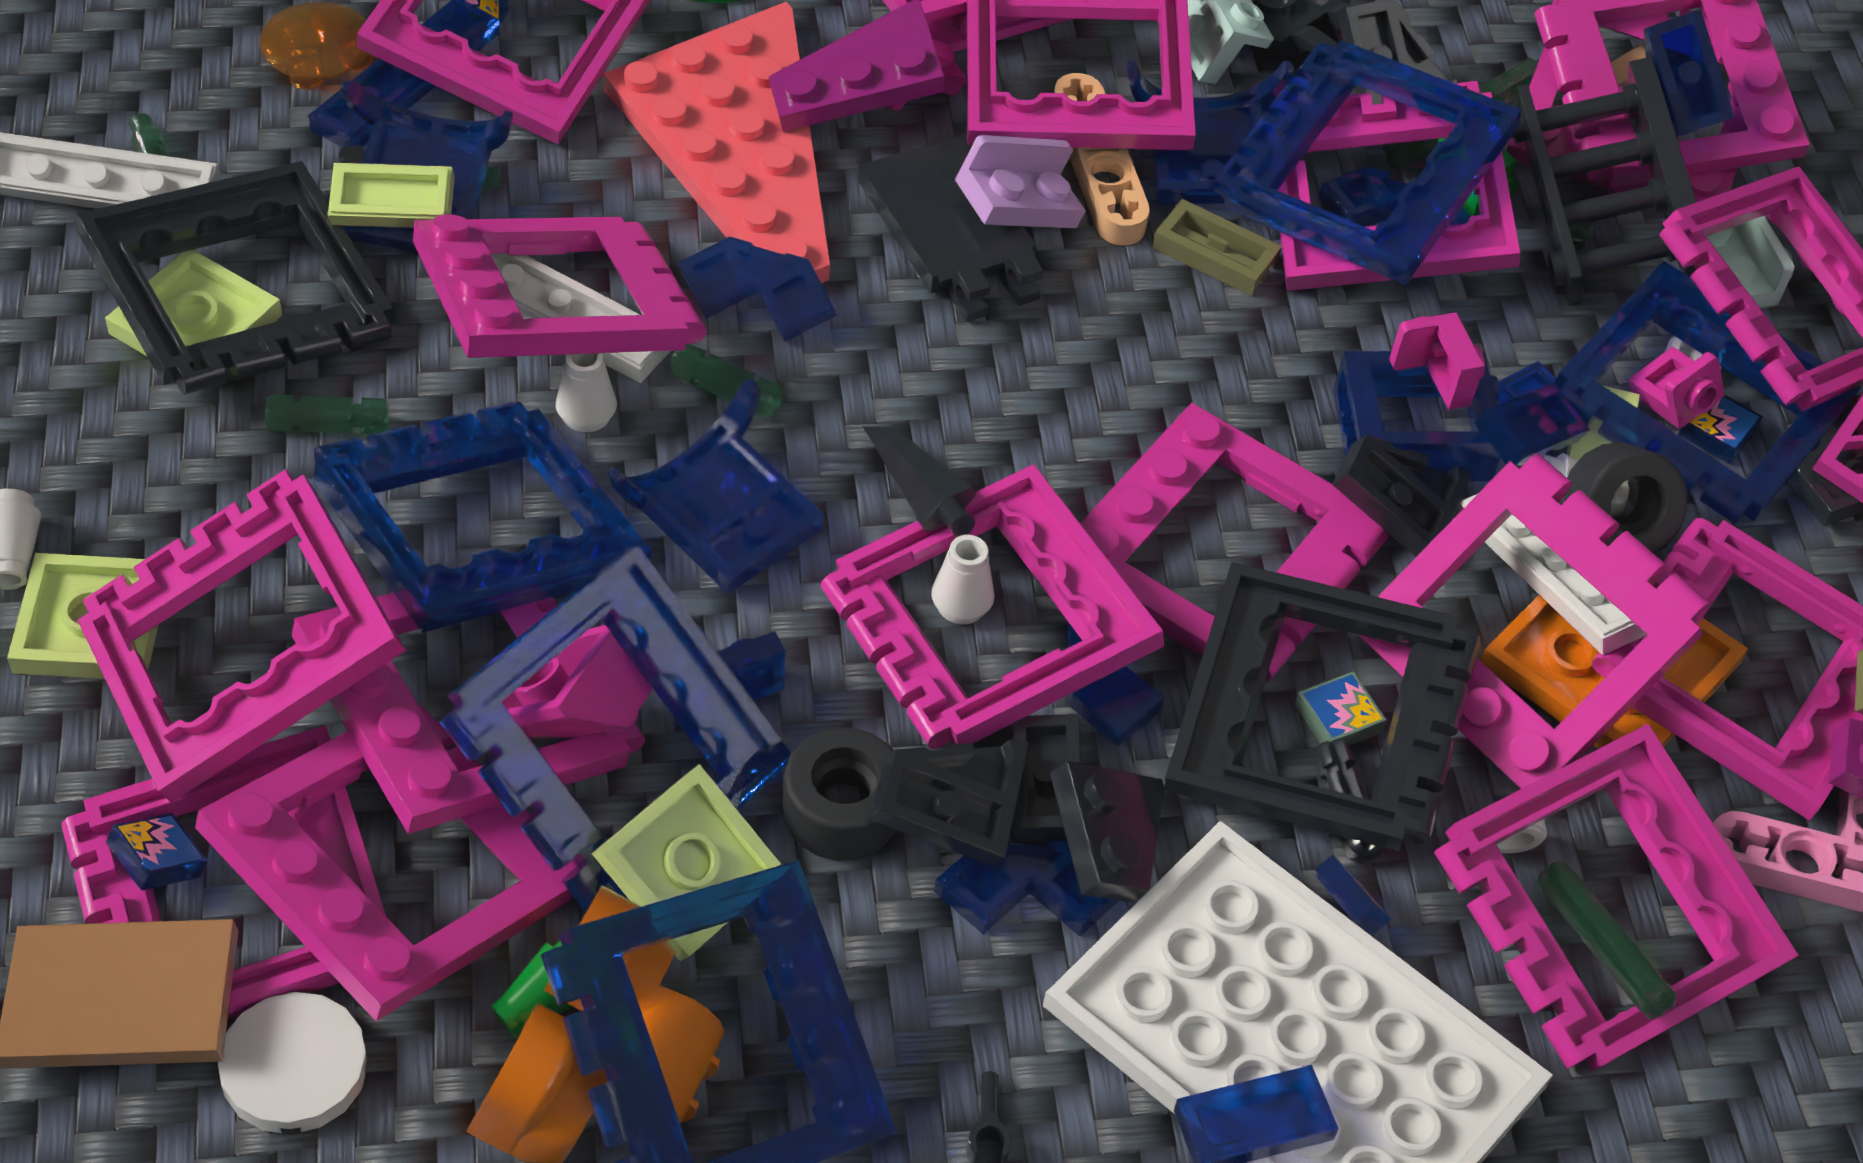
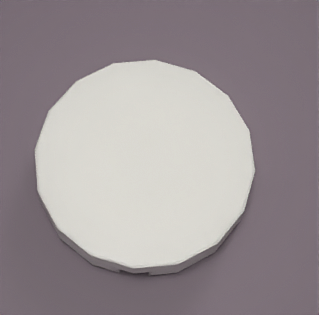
M291 992L268 997L241 1013L225 1034L222 1062H218L224 1096L241 1119L263 1131L282 1133L281 1128L294 1129L300 1127L301 1132L321 1128L348 1109L362 1090L366 1075L367 1056L361 1027L345 1007L323 995Z

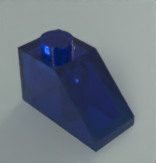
M1701 9L1644 28L1646 58L1652 56L1676 137L1735 117Z

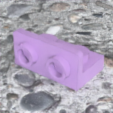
M980 135L975 139L955 179L984 225L1077 228L1086 211L1072 192L1068 181L1061 176V172L1073 152L1072 147L1066 140Z

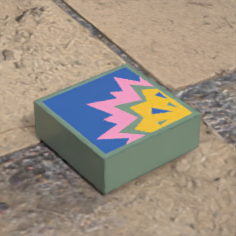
M1354 671L1299 691L1294 704L1320 744L1325 741L1333 742L1339 739L1345 740L1349 745L1381 734L1387 721Z

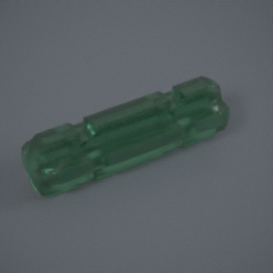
M686 344V350H676L670 360V372L672 375L689 383H694L695 379L699 380L698 387L739 406H742L745 401L749 403L747 409L765 418L772 417L782 402L783 388L781 385L762 376L756 381L754 380L755 373L714 354H710L706 358L704 357L706 351L692 344Z
M272 394L267 398L265 418L267 428L272 431L293 432L294 426H301V432L352 434L353 428H361V434L383 435L388 430L390 411L387 400L383 398L362 397L361 403H354L353 397L303 395L302 401H294V395Z

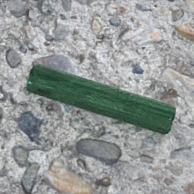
M1555 861L1551 863L1547 870L1540 872L1537 879L1538 887L1639 1011H1642L1649 1019H1657L1666 1010L1674 1007L1677 999L1674 990L1574 870L1564 861Z

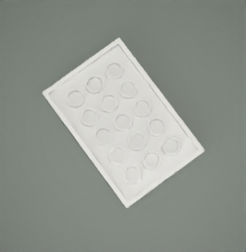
M1221 821L1046 991L1043 1002L1044 1008L1234 1163H1482L1545 1090L1553 1074Z

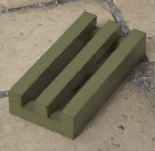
M1181 199L1156 230L1152 248L1253 296L1258 289L1259 281L1264 282L1270 267L1274 268L1279 262L1282 246Z

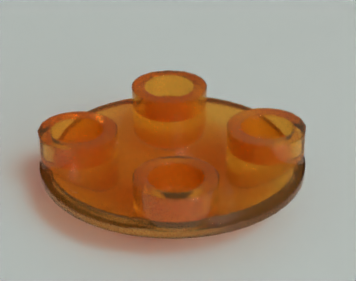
M307 2L286 8L266 23L260 35V48L265 60L277 71L288 75L290 83L299 89L309 90L316 88L324 79L338 77L351 70L363 69L372 62L371 54L357 48V33L366 22V19L355 10L336 3Z

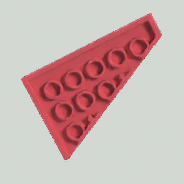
M787 1L603 73L604 92L780 302L828 281L830 272L810 125L782 131L768 77L800 60L793 10Z

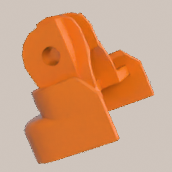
M602 885L544 989L545 992L580 1011L595 1013L616 1030L619 1035L610 1052L606 1053L584 1046L585 1033L578 1024L537 1003L497 1078L466 1131L467 1133L526 1163H563L576 1144L596 1107L666 1145L675 1136L681 1122H686L696 1116L700 1103L694 1099V1096L702 1080L716 1075L721 1060L715 1054L723 1039L724 1028L720 1020L708 1008L690 997L660 985L676 951L664 937L646 928L648 915L640 905Z

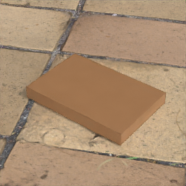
M234 920L17 926L0 1021L1 1069L222 1062L239 932Z

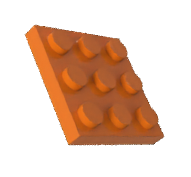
M1540 595L1485 648L1480 660L1499 679L1560 722L1605 678L1597 673L1592 665L1593 659L1599 651ZM1702 618L1698 626L1701 628L1703 635L1662 677L1705 703L1741 664L1748 648ZM1631 707L1594 746L1600 749L1646 724H1649L1663 747L1671 741L1675 734Z

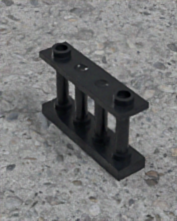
M1652 56L1629 61L1627 85L1620 86V92L1535 110L1529 85L1526 84L1517 86V109L1508 111L1509 125L1514 143L1524 142L1554 252L1548 253L1551 279L1555 287L1564 285L1569 306L1581 303L1582 275L1667 257L1669 262H1678L1683 281L1692 280L1690 276L1696 271L1693 265L1683 268L1659 235L1576 253L1569 230L1570 226L1652 209L1655 214L1663 212L1666 220L1676 209L1696 203ZM1624 114L1626 119L1635 118L1638 132L1634 133L1633 139L1557 156H1548L1542 132ZM1638 161L1640 166L1649 165L1653 179L1648 180V186L1562 205L1555 179Z

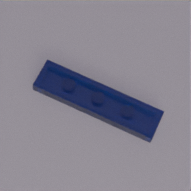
M451 0L422 23V25L436 32L448 30L467 39L469 48L475 51H480L500 34L498 18L465 0ZM379 58L308 115L310 130L339 147L364 146L436 86Z

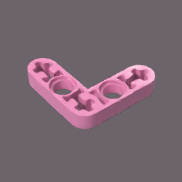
M1840 789L1837 836L1746 812L1730 811L1721 814L1714 820V826L1752 884L1863 912V873L1859 872L1863 871V829L1856 819V815L1863 813V799ZM1728 837L1738 839L1740 849L1745 851V853L1733 850V842ZM1766 845L1774 848L1768 861L1765 860V856L1769 849L1765 848ZM1798 850L1809 854L1817 863L1819 872L1809 874L1796 870L1788 862L1786 852ZM1836 863L1839 864V867L1835 873V875L1840 876L1838 879L1831 876L1832 872L1835 869Z

